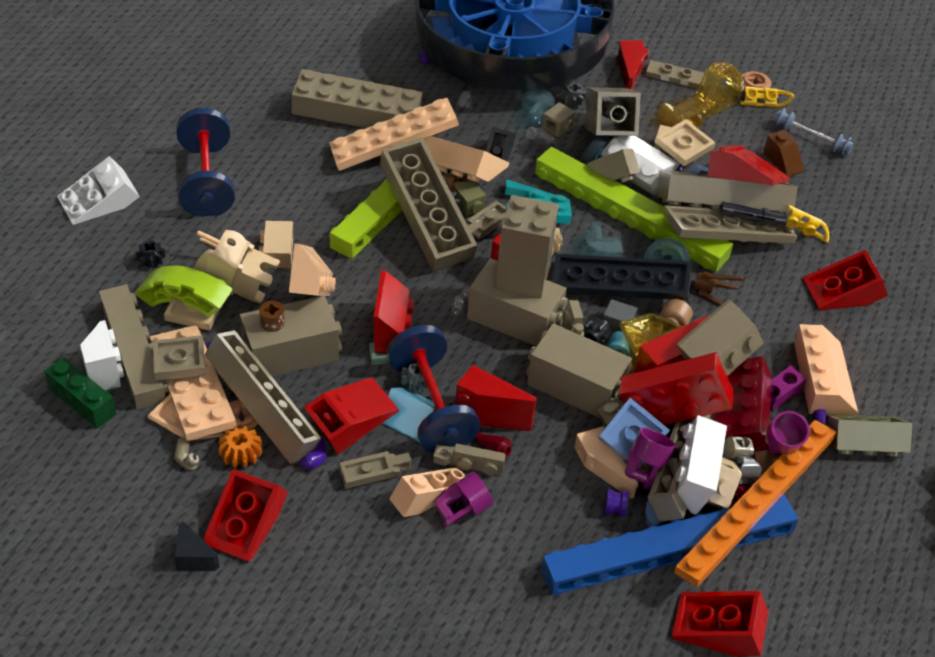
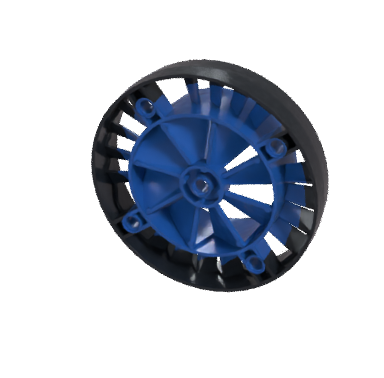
M415 0L418 38L426 56L440 69L458 79L475 85L501 90L544 89L568 83L588 73L601 61L607 50L615 12L614 0ZM430 10L449 13V17L426 16ZM491 17L498 19L486 31L471 26V24ZM508 24L513 25L512 37L504 36ZM578 32L596 35L591 40L576 47Z

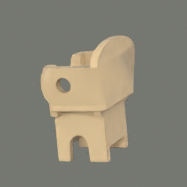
M225 230L215 250L209 249L199 257L194 269L224 280L233 289L230 295L235 293L261 304L265 293L259 291L258 288L260 284L266 287L270 286L273 276L267 273L268 268L277 269L280 260L253 249L254 245L245 240L240 233L233 230ZM227 242H231L235 246H230ZM245 252H246L245 258H244L242 264H240V262H241V260H242V258H243V256H244V254H245Z

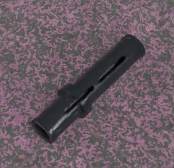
M724 201L721 202L719 215L755 221L763 226L770 224L784 228L788 218L787 214L772 212L768 208L757 209Z

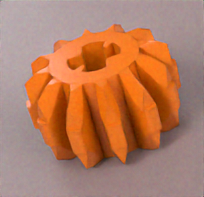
M246 425L242 429H238L235 426L233 431L225 430L224 436L220 437L219 455L223 458L226 465L232 463L236 469L239 464H242L246 469L247 462L255 464L257 458L261 457L262 440L260 436H257L255 429L248 431Z

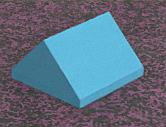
M404 387L391 388L388 397L397 406L399 412L382 424L419 442L417 436L418 427L423 419L436 411L433 402L412 391H408Z

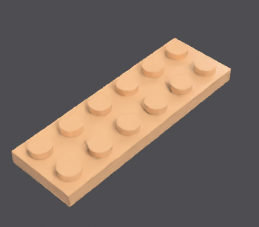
M448 98L438 99L429 105L417 107L408 113L396 115L387 121L378 122L366 129L357 130L345 137H338L329 143L336 165L340 171L380 156L383 149L419 138H427L456 127L459 123Z
M194 325L150 336V340L153 343V340L201 336L198 326ZM204 343V354H205L206 351H207V348H206L205 343ZM206 356V375L166 379L169 394L187 441L230 430L235 426L237 427L235 417L216 370Z

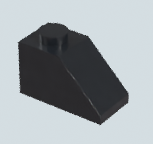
M492 127L485 152L507 162L516 134Z

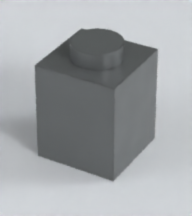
M611 299L603 317L608 322L611 333L620 331L630 334L631 331L635 332L639 323V318H636L638 308Z

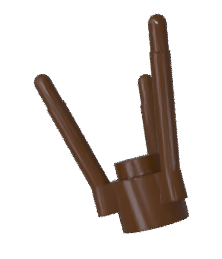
M699 272L694 290L699 291L698 296L705 297L721 306L723 302L708 294V291L713 292L715 286L738 290L739 287L716 281V279L743 281L744 278L742 276Z

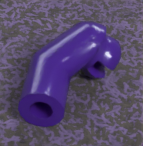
M321 438L315 449L307 453L305 457H302L300 463L303 469H315L326 461L325 440Z

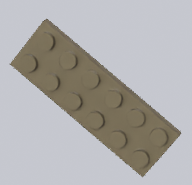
M664 206L662 211L668 223L677 235L683 239L700 238L703 240L757 241L759 243L776 242L778 244H794L797 239L794 231L786 226L784 228L770 224L763 226L759 225V222L719 215V209Z

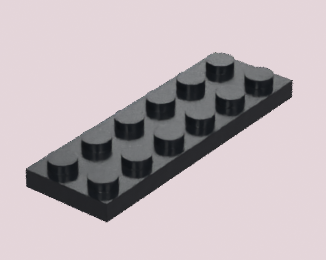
M556 254L551 282L566 287V293L668 300L680 299L688 301L692 261Z

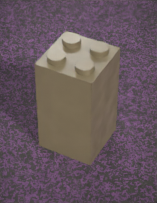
M587 87L585 129L595 135L639 136L641 93L628 88Z
M511 195L501 229L495 289L542 298L551 263L559 204Z
M490 258L470 287L467 319L538 346L542 333L548 331L553 323L558 326L562 325L563 311L568 302V298H565L567 288L546 280L542 298L495 289L498 261Z
M325 295L284 304L285 324L282 329L275 332L266 331L261 327L259 310L240 314L242 340L271 376L339 361V352L342 351L339 336L342 335V329L339 321L335 322L333 305H328Z
M553 323L548 331L542 333L538 346H533L529 352L528 359L530 364L526 370V375L528 376L527 385L601 418L597 409L618 397L620 398L622 376L629 375L632 358Z

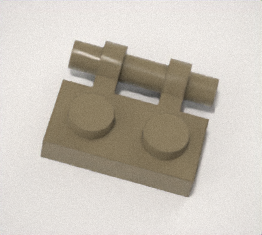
M569 300L567 309L563 311L561 327L584 337L583 315L579 301Z

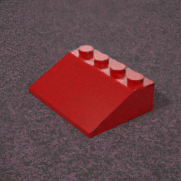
M718 146V150H711L708 177L766 185L789 182V176L752 151L745 150V146Z

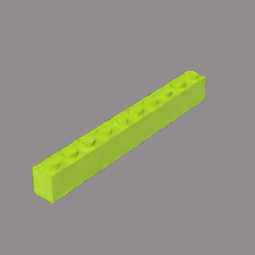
M550 147L537 159L535 174L539 178L551 182L557 188L571 193L575 198L582 199L591 204L592 207L604 211L610 217L626 223L630 228L637 229L648 238L659 241L665 247L679 252L685 258L701 264L705 269H710L716 273L730 258L733 243L719 239L703 240L700 238L683 239L679 237L662 214L664 208L662 205L617 181H611L563 152Z

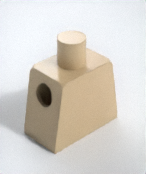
M722 457L717 491L707 501V504L717 508H728L742 475L734 461Z

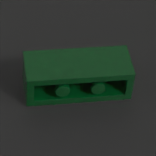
M65 357L44 370L48 389L96 429L116 415L113 396Z

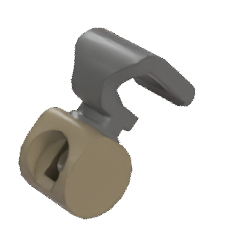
M727 437L724 444V453L726 458L736 461L742 473L739 484L752 485L761 476L762 472L761 466L754 458H751L754 454L752 440L749 437Z

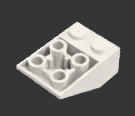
M109 156L57 197L74 225L124 209L140 196L125 171Z

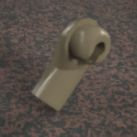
M179 438L175 450V461L186 470L197 468L200 461L199 456L196 455L194 457L193 453H188L190 441H187L186 438Z

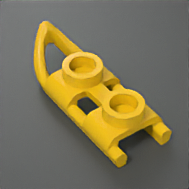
M740 87V91L745 92V101H740V105L780 108L789 104L794 97L793 93L779 89ZM778 94L789 96L788 100L777 104ZM757 98L764 99V103H757Z
M791 205L787 206V210H790L791 213L787 215L786 227L797 228L806 236L813 235L828 243L829 230L821 219ZM805 217L808 219V221L803 222L801 221V219ZM820 225L825 231V236L816 232Z

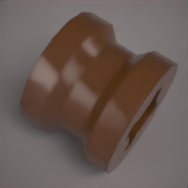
M272 300L263 303L259 310L261 327L269 332L279 331L285 324L283 305L278 301Z

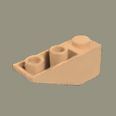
M602 426L577 434L574 448L584 466L620 492L628 491L630 499L634 498L638 481L625 475L627 462L598 439V436L605 427Z
M456 467L402 476L389 500L403 517L418 515L434 507L435 500L441 497L450 485L459 481L465 475Z

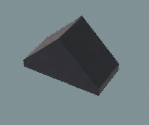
M182 521L178 526L175 549L176 569L189 571H216L219 569L218 553Z

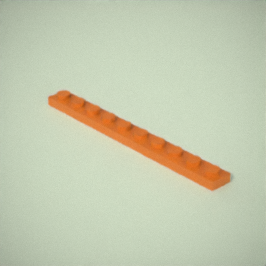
M814 420L809 425L810 434L804 445L793 454H782L677 564L675 574L698 587L835 439L837 431Z

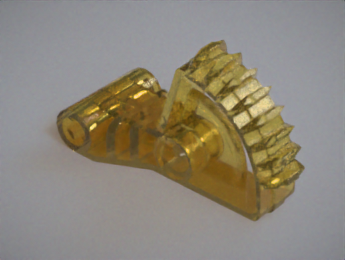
M724 61L712 63L706 69L695 96L691 99H685L684 102L677 101L675 107L669 103H664L657 111V118L669 127H673L686 119L700 130L703 122L709 119V116H714L739 102L741 92L744 90L742 73L736 67ZM723 79H726L725 88L721 84Z

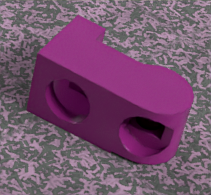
M791 365L771 380L770 407L773 410L782 406L794 395L798 396L804 390L806 378ZM791 376L795 377L796 382H794L792 379H790V377H791Z

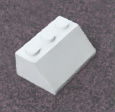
M618 136L613 138L600 154L601 157L622 149L633 148L640 173L634 175V180H631V182L652 195L657 194L659 170L675 171L680 165L676 160L636 136Z
M699 415L692 424L688 423L684 430L683 438H686V443L682 447L679 459L682 460V465L679 467L675 479L678 481L677 494L693 514H697L717 491L727 429L726 425Z

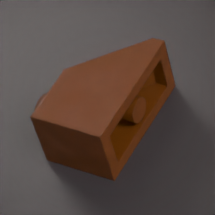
M785 129L769 134L763 153L787 176L791 177L803 173L804 166L798 144Z

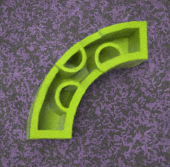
M164 266L150 272L134 293L152 307L160 303L171 302L172 299L182 300L184 305L192 307L210 318L220 309L233 289L224 280L215 278L202 271L184 266Z

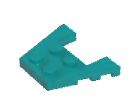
M506 180L505 195H515L559 204L556 223L570 224L572 218L570 199L563 195L551 194Z

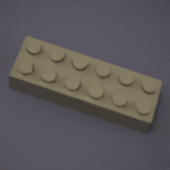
M302 69L292 93L291 114L368 128L378 122L387 121L396 115L405 114L417 107H421L423 92Z
M419 138L383 149L380 166L432 272L474 259L477 244L424 139Z
M659 170L656 196L663 198L662 201L668 202L670 205L681 206V202L691 207L702 208L704 204L713 209H720L721 202L724 201L757 209L768 208L769 211L786 214V212H791L787 210L788 205L795 207L798 186L786 182L766 185L708 177V174Z

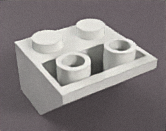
M104 320L97 324L80 346L86 375L106 391L121 387L120 378L124 377L121 363H117L121 361L119 349L112 345L116 343L113 329L108 330Z

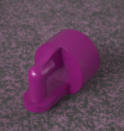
M793 411L779 413L767 428L766 437L770 445L769 453L777 455L778 453L793 454L797 452L807 441L810 434L809 424L806 419Z
M641 428L628 453L625 475L643 483L642 487L649 489L659 468L667 465L676 447L675 443L658 431ZM642 461L651 464L648 472L638 469Z
M471 472L450 485L442 496L435 500V507L444 519L442 523L444 528L456 523L470 513L475 517L494 505L487 487L475 472ZM460 498L465 508L454 514L449 505Z

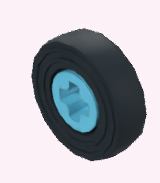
M598 135L585 150L581 163L587 165L591 161L602 158L600 154L611 142V139L605 135Z

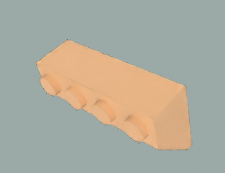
M433 136L424 138L439 171L444 173L450 170V174L463 178V175H467L466 179L479 183L480 179L489 182L509 166V162L483 150Z
M294 243L289 292L330 296V292L335 290L336 278H332L333 273L313 247Z
M800 324L794 345L800 374L806 378L804 393L809 414H813L817 409H823L826 411V414L857 415L858 410L840 341L823 325Z

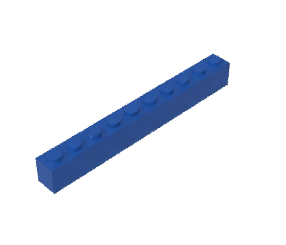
M785 494L779 498L734 548L794 532L798 517ZM721 508L709 514H698L693 518L682 521L674 520L669 524L658 527L650 526L645 530L634 533L627 532L611 539L603 538L595 543L576 545L572 549L560 552L552 551L543 556L541 571L552 596L676 564L696 546L731 508Z

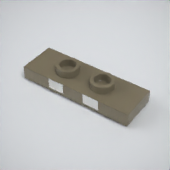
M650 60L645 77L703 90L708 73Z

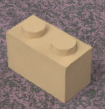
M266 221L265 230H261L260 241L264 245L259 246V251L280 260L277 268H291L293 221Z

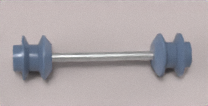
M783 109L782 112L778 111L774 118L776 127L782 125L787 131L793 125L833 143V153L839 150L842 157L844 154H849L853 148L854 143L851 142V137L845 140L843 139V134H841L834 140L794 122V112L788 115L786 114V109Z

